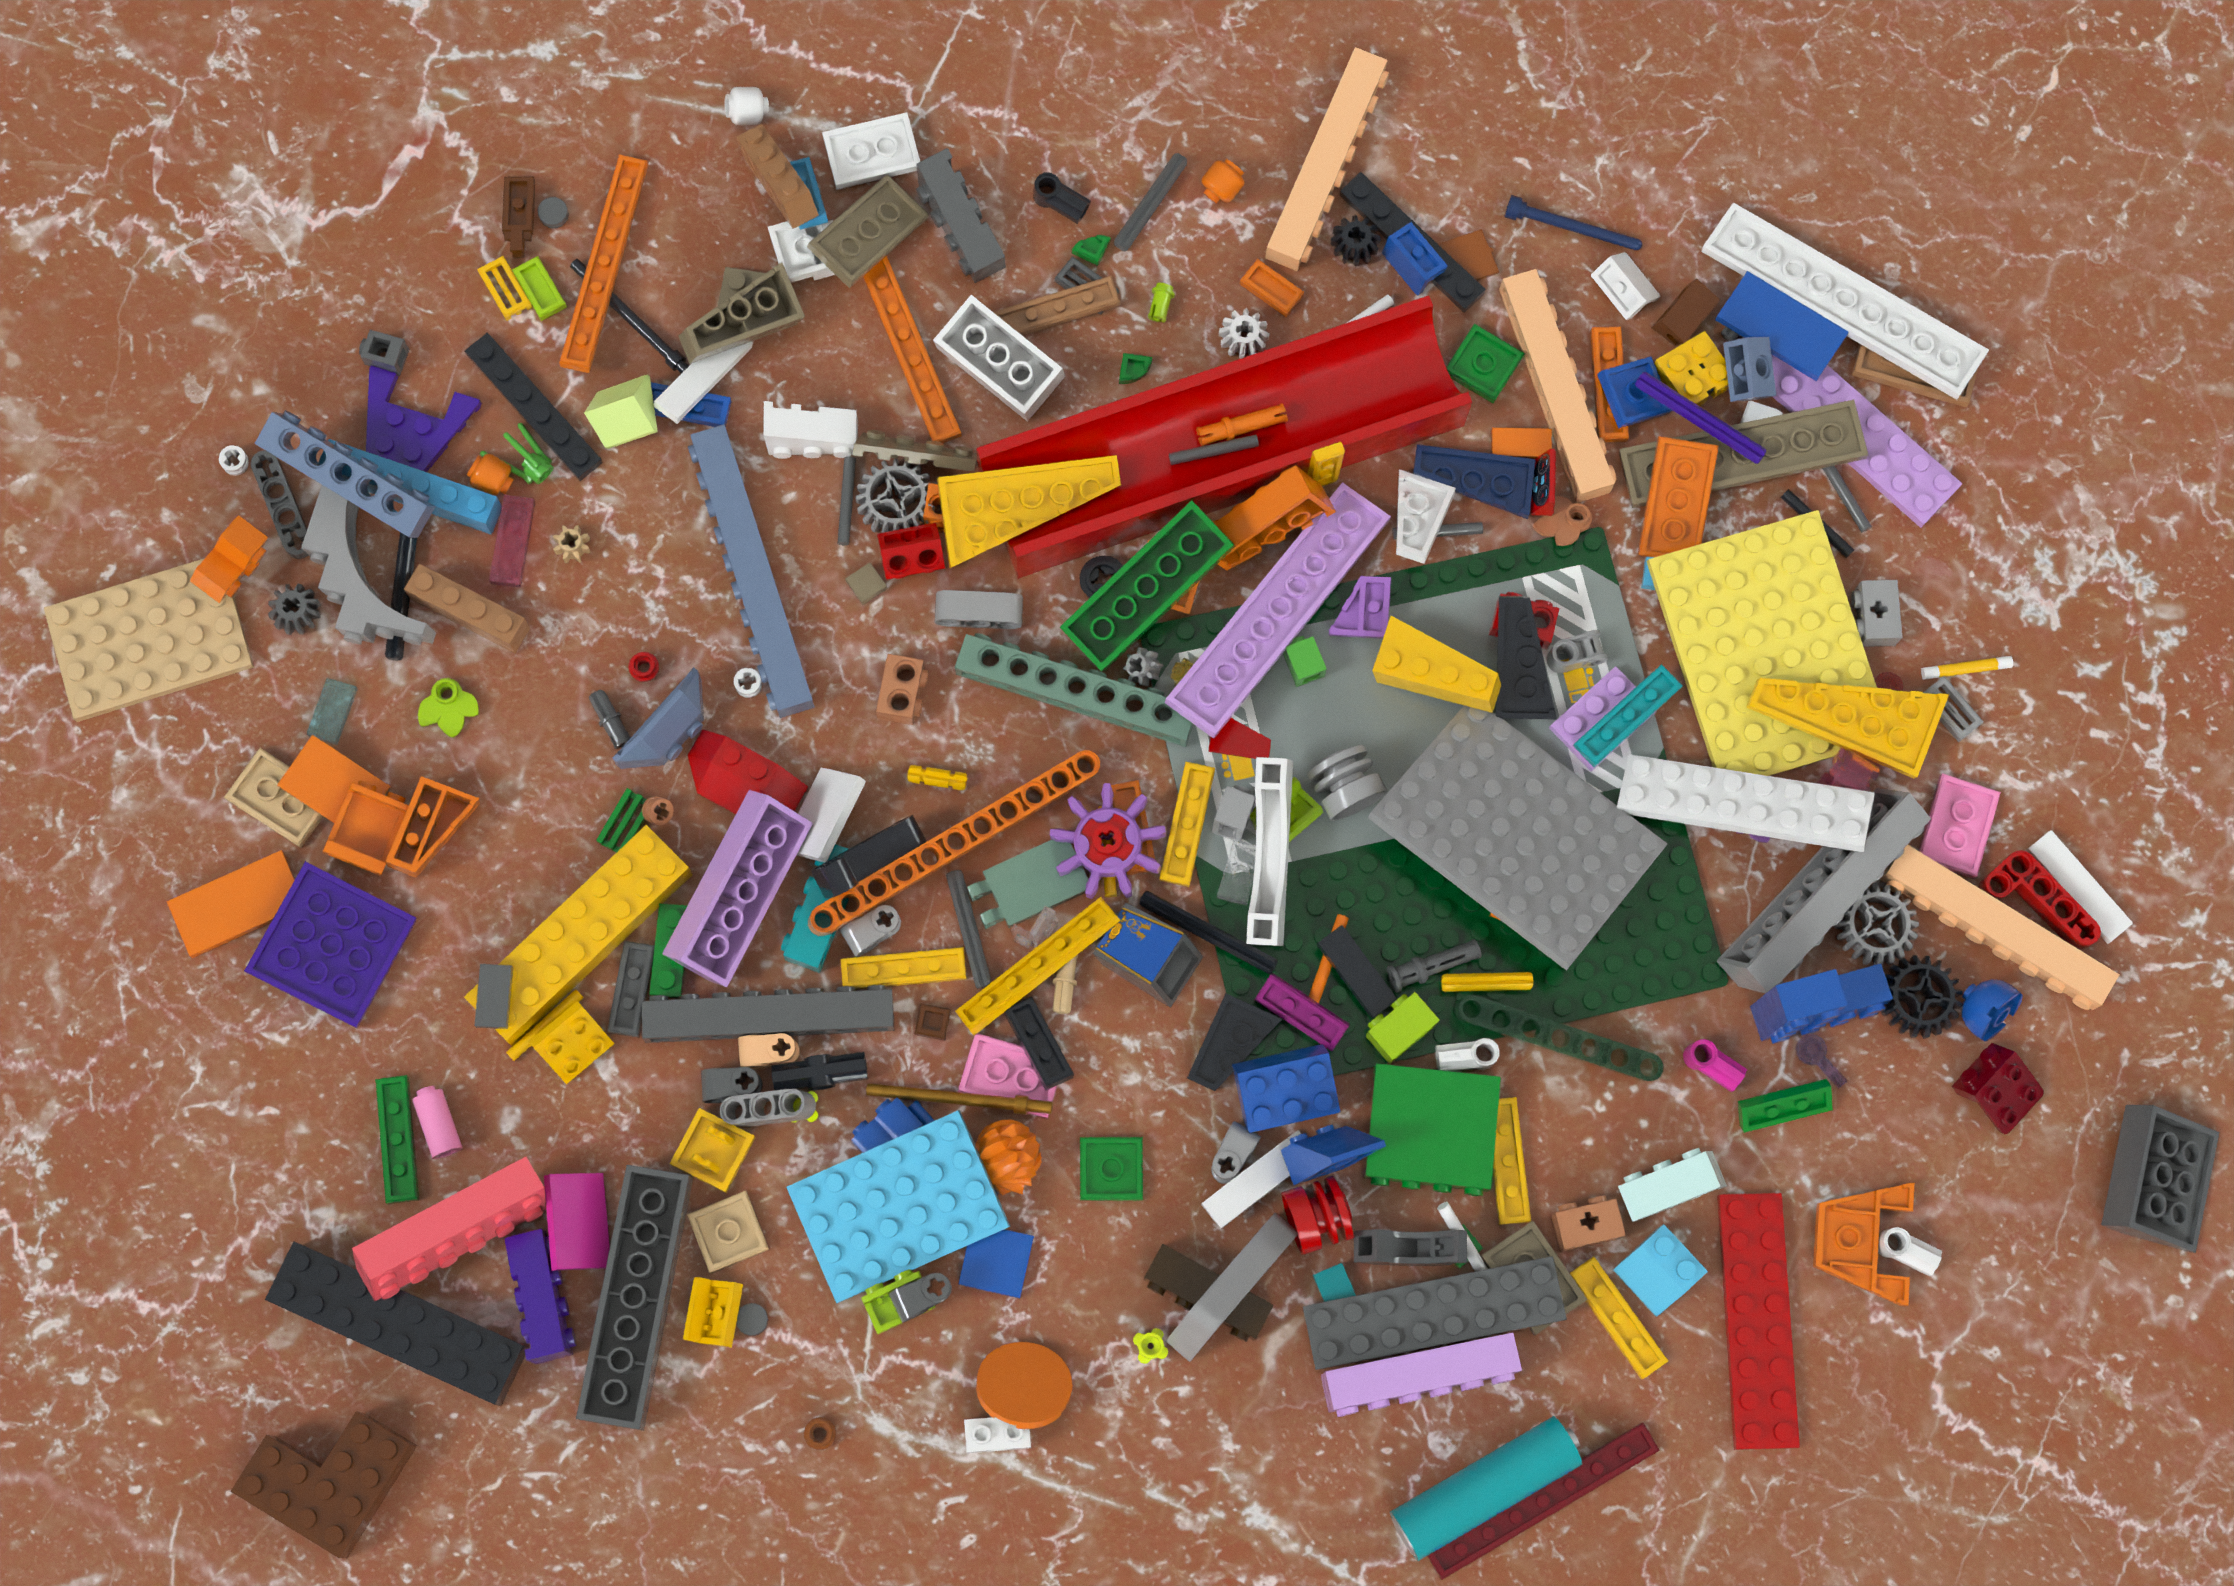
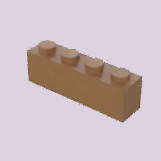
M763 124L749 129L747 132L736 137L746 163L792 229L819 216L809 189Z
M421 564L417 566L404 588L409 598L414 602L515 654L530 630V626L524 617Z

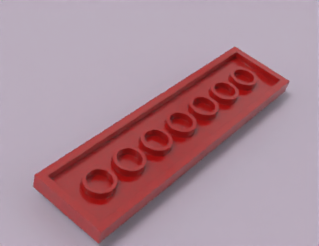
M1782 1193L1720 1194L1717 1196L1734 1450L1800 1448Z

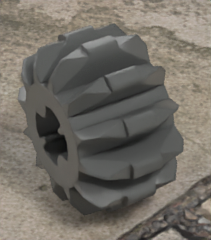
M299 583L294 590L290 584H285V592L281 593L275 590L274 594L278 599L268 601V605L273 609L268 613L269 618L275 620L274 626L278 630L284 628L287 635H292L295 629L300 635H303L305 631L304 626L308 625L311 629L315 627L311 619L321 618L320 612L316 610L321 606V603L318 599L314 598L315 593L312 589L305 590L304 586ZM293 606L299 608L297 612L290 611Z

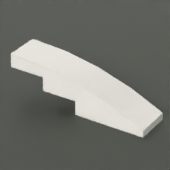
M1299 1130L1201 1204L1220 1229L1290 1177L1281 1150L1290 1145L1289 1139L1301 1134Z

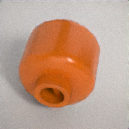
M1227 158L1224 162L1216 160L1202 177V185L1206 188L1203 194L1216 204L1219 200L1230 203L1245 184L1242 177L1244 172Z
M490 453L485 454L483 457L478 455L467 473V476L470 477L469 483L471 487L497 496L499 492L506 494L514 481L513 478L509 477L511 466Z

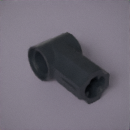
M1050 172L1040 174L1034 182L1033 199L1036 204L1043 208L1050 207L1076 224L1082 220L1091 204V200L1062 184L1059 178ZM1043 186L1051 187L1054 190V192L1050 194H1045L1040 191V188Z

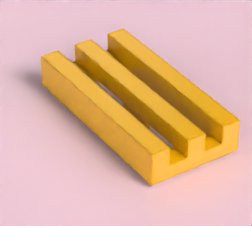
M504 256L477 269L506 321L512 319L511 316L514 314H521V311L525 308L527 310L532 308L529 299ZM502 265L522 302L516 303L496 267ZM491 271L512 307L508 309L505 307L486 274L487 272Z

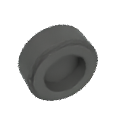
M557 197L544 199L538 207L540 221L548 228H559L568 219L567 206L564 201Z
M746 1304L738 1311L737 1327L748 1336L759 1335L767 1328L768 1314L758 1304Z

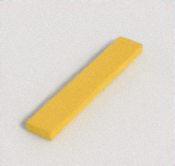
M1102 897L1098 898L955 1012L975 1036L1120 922V919Z

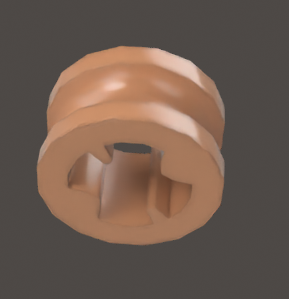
M659 796L649 797L642 807L644 819L656 825L667 824L674 812L672 803ZM656 806L662 809L660 815L654 812Z

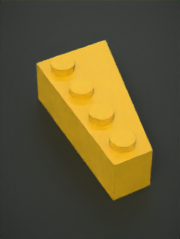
M1390 616L1372 670L1377 683L1493 713L1501 688V681L1497 672L1399 619Z

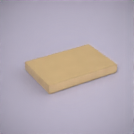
M259 748L224 798L302 848L323 819V816L277 786L289 769V766L262 748Z

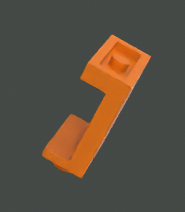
M359 780L358 785L351 783L322 853L381 876L386 865V859L409 805L405 804L406 798L392 792H388L387 796L375 792L376 786Z

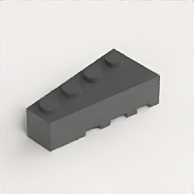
M946 148L916 164L919 184L916 191L922 203L926 204L928 202L932 209L930 215L937 228L942 226L946 233L944 239L951 252L956 251L960 257L958 263L965 276L970 275L974 283H977L1006 268L1005 255L986 221L980 222L982 214L974 197L967 198L968 190L964 183L965 179L960 170L954 173L951 165L953 157L949 149Z

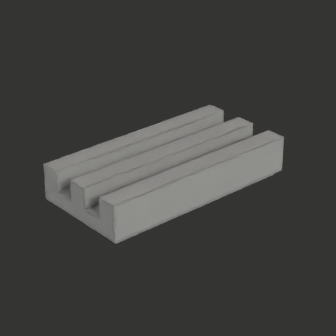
M1943 676L1923 693L1938 694L1941 693L1938 688L1942 687L1972 722L1969 725L1953 704L1947 700L1944 707L1945 710L1963 731L1944 710L1940 721L1954 738L1960 742L1984 721L1946 677Z

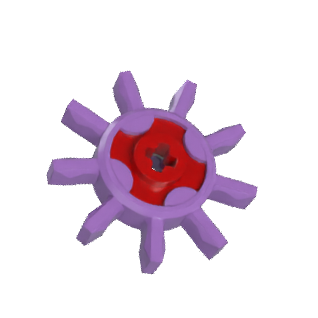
M1104 783L1101 792L1102 808L1088 812L1079 800L1071 796L1067 799L1070 809L1081 819L1076 830L1050 829L1049 835L1052 840L1073 843L1076 851L1074 856L1062 861L1056 867V870L1061 877L1083 865L1084 868L1091 872L1085 891L1086 897L1093 899L1098 892L1102 877L1116 876L1120 891L1126 898L1132 897V885L1126 876V872L1135 864L1142 866L1149 872L1156 874L1160 872V864L1154 858L1142 854L1141 851L1142 842L1158 840L1166 836L1165 826L1139 829L1135 818L1145 809L1148 802L1147 797L1141 794L1126 811L1113 808L1114 794L1110 783ZM1112 837L1114 845L1107 844L1104 847L1102 840H1110Z

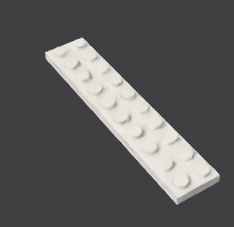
M1735 203L1728 209L1702 248L1701 252L1742 276L1749 271L1848 331L1847 336L1956 400L1989 351V349Z

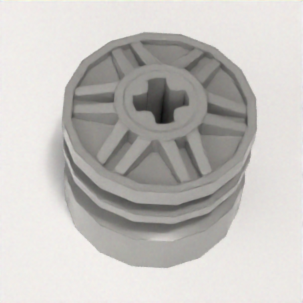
M1364 745L1337 751L1323 759L1307 773L1310 782L1320 781L1314 787L1316 793L1330 790L1332 792L1322 801L1330 821L1340 820L1374 804L1388 792L1378 773L1364 776L1363 773L1373 765L1372 759H1363L1368 753Z

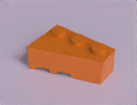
M421 776L386 859L387 867L417 878L480 805V798Z

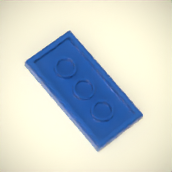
M1749 271L1746 272L1715 319L1744 338L1769 337L1771 354L1815 381L1818 380L1849 333Z

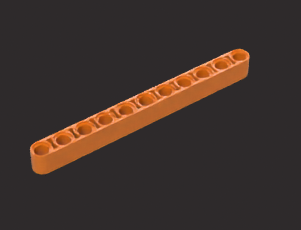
M1090 750L1078 752L859 881V884L850 890L820 904L811 912L808 918L810 931L817 936L831 934L1086 783L1098 772L1100 768L1099 757ZM1078 760L1088 761L1091 765V772H1081L1077 766ZM1052 776H1062L1065 779L1066 786L1064 788L1055 787L1052 783ZM1026 791H1037L1040 796V802H1029L1026 798ZM1000 806H1011L1014 810V818H1004L1000 813ZM974 821H984L988 825V833H977L974 829ZM952 835L959 837L963 843L962 848L959 850L952 849L948 845V837ZM924 851L933 852L936 856V864H925L921 859V853ZM899 866L906 867L910 872V879L906 881L899 880L895 875V868ZM869 883H880L884 888V894L879 897L871 895L868 890ZM844 898H853L857 902L858 907L855 912H847L843 909L841 903ZM819 913L827 914L831 919V925L827 928L819 927L815 923V916Z

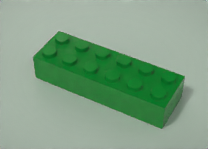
M1191 500L1070 616L1060 628L1100 671H1106L1236 545Z

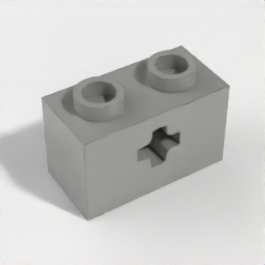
M1898 580L1861 581L1855 590L1852 591L1851 604L1852 608L1856 609L1857 612L1855 623L1863 647L1896 646L1903 638Z
M1234 785L1233 788L1226 787L1214 819L1212 833L1239 843L1241 842L1256 796L1251 795V790L1239 785Z

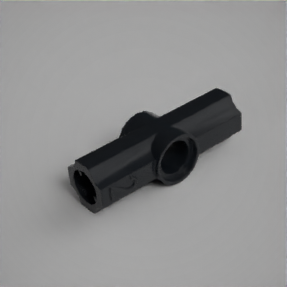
M864 1052L832 1056L830 1054L814 1055L804 1058V1061L771 1065L774 1091L806 1088L811 1091L833 1088L836 1084L868 1079Z

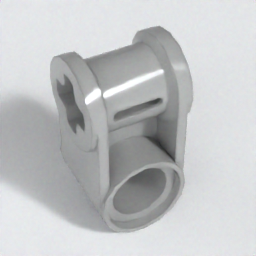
M1600 630L1587 631L1577 636L1557 641L1546 658L1549 668L1556 673H1565L1606 662L1609 658L1607 654H1604L1599 640L1601 636ZM1556 652H1565L1569 657V661L1564 662L1558 659Z
M882 905L846 924L840 929V932L855 957H859L874 949L879 943L895 935L901 927V919L893 907ZM886 914L888 918L894 916L890 920L892 924L890 927L881 924L882 915Z
M1234 1121L1214 1157L1211 1167L1213 1178L1219 1183L1227 1184L1238 1176L1246 1161L1250 1159L1262 1136L1255 1132L1249 1133L1246 1127ZM1228 1161L1231 1163L1230 1169L1232 1171L1227 1170L1225 1174L1221 1173L1220 1164L1224 1165Z

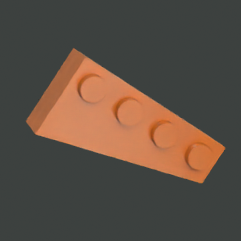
M1295 465L1284 470L1270 484L1259 488L1246 501L1235 505L1225 516L1213 521L1236 545L1218 565L1225 570H1229L1261 553V546L1265 544H1278L1285 540L1286 533L1296 527L1301 526L1302 530L1313 525L1311 519L1325 513L1326 517L1336 513L1323 486Z

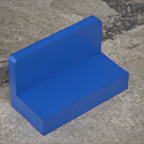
M1412 222L1390 235L1382 250L1384 257L1417 296L1423 293L1428 282L1445 272L1447 264Z

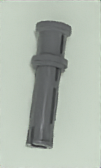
M1473 939L1423 959L1415 956L1408 963L1397 967L1393 965L1388 966L1387 974L1394 991L1398 993L1402 991V987L1416 982L1420 984L1425 983L1428 980V976L1468 961L1479 959L1482 957L1477 941Z

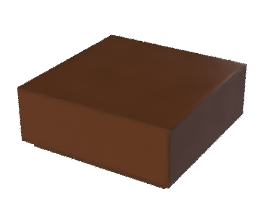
M920 1003L914 1034L945 1041L951 1009Z

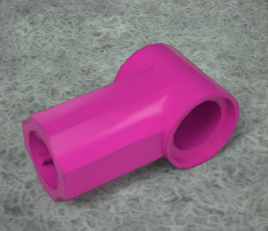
M1700 1039L1689 1044L1683 1052V1060L1689 1068L1699 1070L1730 1092H1733L1745 1077L1747 1069L1719 1051L1712 1041ZM1696 1047H1700L1705 1051V1062H1700L1696 1059L1694 1055Z

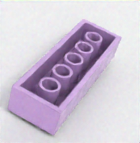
M749 790L662 954L706 980L727 987L813 823L769 795Z
M1512 1332L1325 1371L1321 1374L1328 1412L1336 1411L1337 1417H1342L1359 1412V1406L1367 1405L1369 1411L1390 1406L1389 1400L1398 1398L1399 1404H1404L1422 1399L1421 1393L1429 1392L1430 1398L1447 1395L1453 1392L1452 1387L1459 1385L1461 1391H1466L1484 1386L1483 1380L1491 1379L1492 1385L1509 1382L1515 1379L1514 1374L1522 1371L1514 1333Z

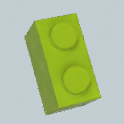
M1416 992L1410 997L1403 994L1391 1005L1394 1009L1386 1017L1381 1013L1368 1024L1370 1030L1367 1032L1366 1038L1389 1064L1401 1056L1440 1021Z

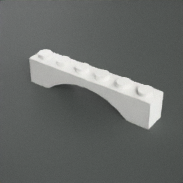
M1256 758V855L1253 887L1248 911L1246 944L1283 946L1293 775V760Z

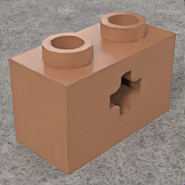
M1604 1195L1588 1199L1589 1205L1577 1207L1576 1202L1558 1206L1559 1212L1552 1214L1551 1218L1560 1252L1613 1241L1626 1236L1617 1199L1607 1200V1196ZM1585 1215L1587 1219L1594 1220V1225L1590 1226V1230L1586 1225L1581 1226L1580 1221L1585 1218Z

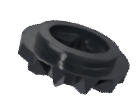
M1097 556L1085 563L1081 569L1079 579L1080 587L1088 599L1103 586L1101 583H1095V581L1099 580V569L1105 577H1112L1123 567L1117 559L1110 556Z

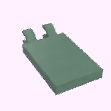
M1050 840L984 870L983 876L985 880L971 884L967 887V891L972 902L990 893L994 896L998 908L990 909L980 914V919L985 929L1004 920L1008 928L1084 894L1088 877L1082 866L1061 877L1056 870V867L1062 861L1076 854L1071 843Z

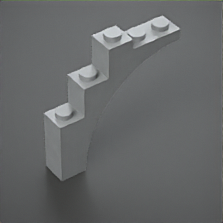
M322 485L301 549L310 556L311 561L325 565L318 588L327 595V600L342 605L335 629L344 635V640L361 645L362 641L374 643L376 635L386 639H393L394 636L403 637L404 641L414 645H421L422 642L433 644L436 632L427 623L406 617L386 606L371 588L361 567L356 545V519L359 507Z

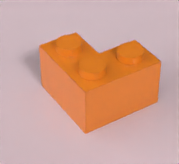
M238 515L220 535L213 550L195 569L190 582L218 603L226 595L232 598L242 585L239 580L244 575L250 577L259 566V561L267 552L263 547L268 537Z

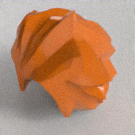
M1000 1120L984 1127L978 1135L975 1146L991 1183L995 1184L1002 1196L1009 1192L1023 1195L1024 1186H1032L1031 1178L1036 1176V1171L1041 1165L1040 1144L1036 1141V1134L1030 1132L1029 1127L1014 1120Z

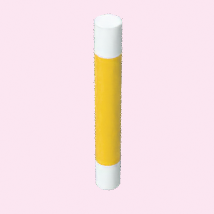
M2011 656L1924 667L1921 668L1922 679L1925 680L1943 676L2012 668L2013 659Z

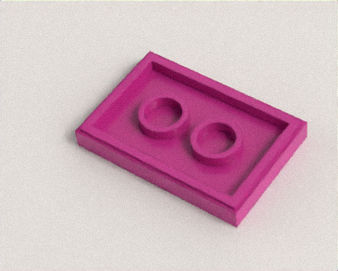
M603 1173L544 1175L551 1271L606 1269L610 1245Z

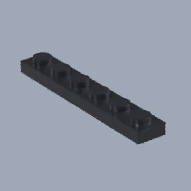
M1362 172L1357 174L1340 190V196L1363 218L1368 217L1369 224L1377 225V231L1386 240L1390 235L1412 222L1447 264L1445 272L1431 280V282L1461 311L1465 313L1485 294L1486 289Z
M488 332L465 350L469 359L579 481L583 480L603 463L595 451Z

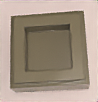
M871 563L845 578L846 583L862 605L888 589Z

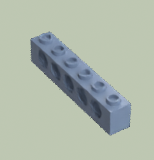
M285 410L284 413H271L254 444L404 535L412 538L419 537L436 507L428 502L430 498L428 495L414 488L412 492L402 486L403 480L390 473H387L386 476L377 471L378 465L364 457L361 460L351 455L353 450L344 444L336 442L334 445L325 439L327 435L313 426L307 429L299 424L301 419L291 412ZM297 433L300 437V445L294 449L291 445V438ZM320 449H323L326 453V460L322 465L316 459L317 452ZM348 464L352 469V475L346 481L342 476V469ZM372 480L378 486L374 496H371L367 489L369 482ZM398 495L403 499L404 503L403 508L399 512L393 507V501Z

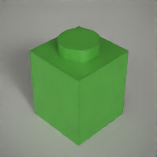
M1304 636L1294 638L1291 644L1286 647L1283 656L1296 687L1325 677L1327 668L1314 637L1305 639Z

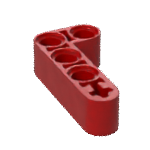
M2018 850L2013 852L1979 883L1978 888L1999 901L2015 890L2061 939L2079 950H2084L2100 938L2101 930L2098 923L2027 851ZM2012 860L2018 861L2022 865V873H2018L2012 868ZM1990 880L1997 881L2000 884L2001 893H1996L1991 889ZM2034 883L2042 885L2044 896L2035 892L2033 888ZM2056 905L2062 906L2065 909L2066 918H2061L2057 915L2055 911ZM2072 920H2075L2076 922L2073 923L2070 927L2068 923ZM2082 930L2086 933L2083 939L2079 935Z

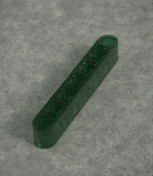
M1467 995L1459 998L1454 1005L1455 1016L1463 1023L1639 1081H1654L1661 1077L1663 1073V1062L1659 1056L1498 1002L1475 995ZM1469 1000L1477 1006V1013L1473 1018H1468L1463 1013V1006ZM1497 1010L1504 1012L1507 1018L1502 1028L1495 1026L1492 1020L1493 1014ZM1526 1020H1531L1536 1026V1032L1530 1038L1525 1036L1522 1031V1025ZM1558 1029L1565 1035V1042L1561 1047L1555 1046L1551 1039L1553 1032ZM1586 1039L1591 1040L1595 1047L1593 1054L1589 1057L1585 1056L1581 1050V1045ZM1615 1049L1621 1050L1624 1055V1061L1620 1066H1615L1611 1062V1054ZM1644 1059H1649L1653 1064V1071L1648 1076L1643 1075L1640 1070V1064Z

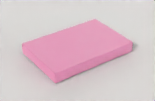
M1942 773L1939 776L1929 811L1931 820L1925 826L1918 851L1954 873L1975 879L1978 876L2001 792Z
M977 1033L971 1045L958 1092L1015 1098V1095L1029 1096V1099L1053 1102L1057 1086L1045 1091L1022 1046ZM1027 1112V1114L1048 1119L1049 1115L1046 1113Z

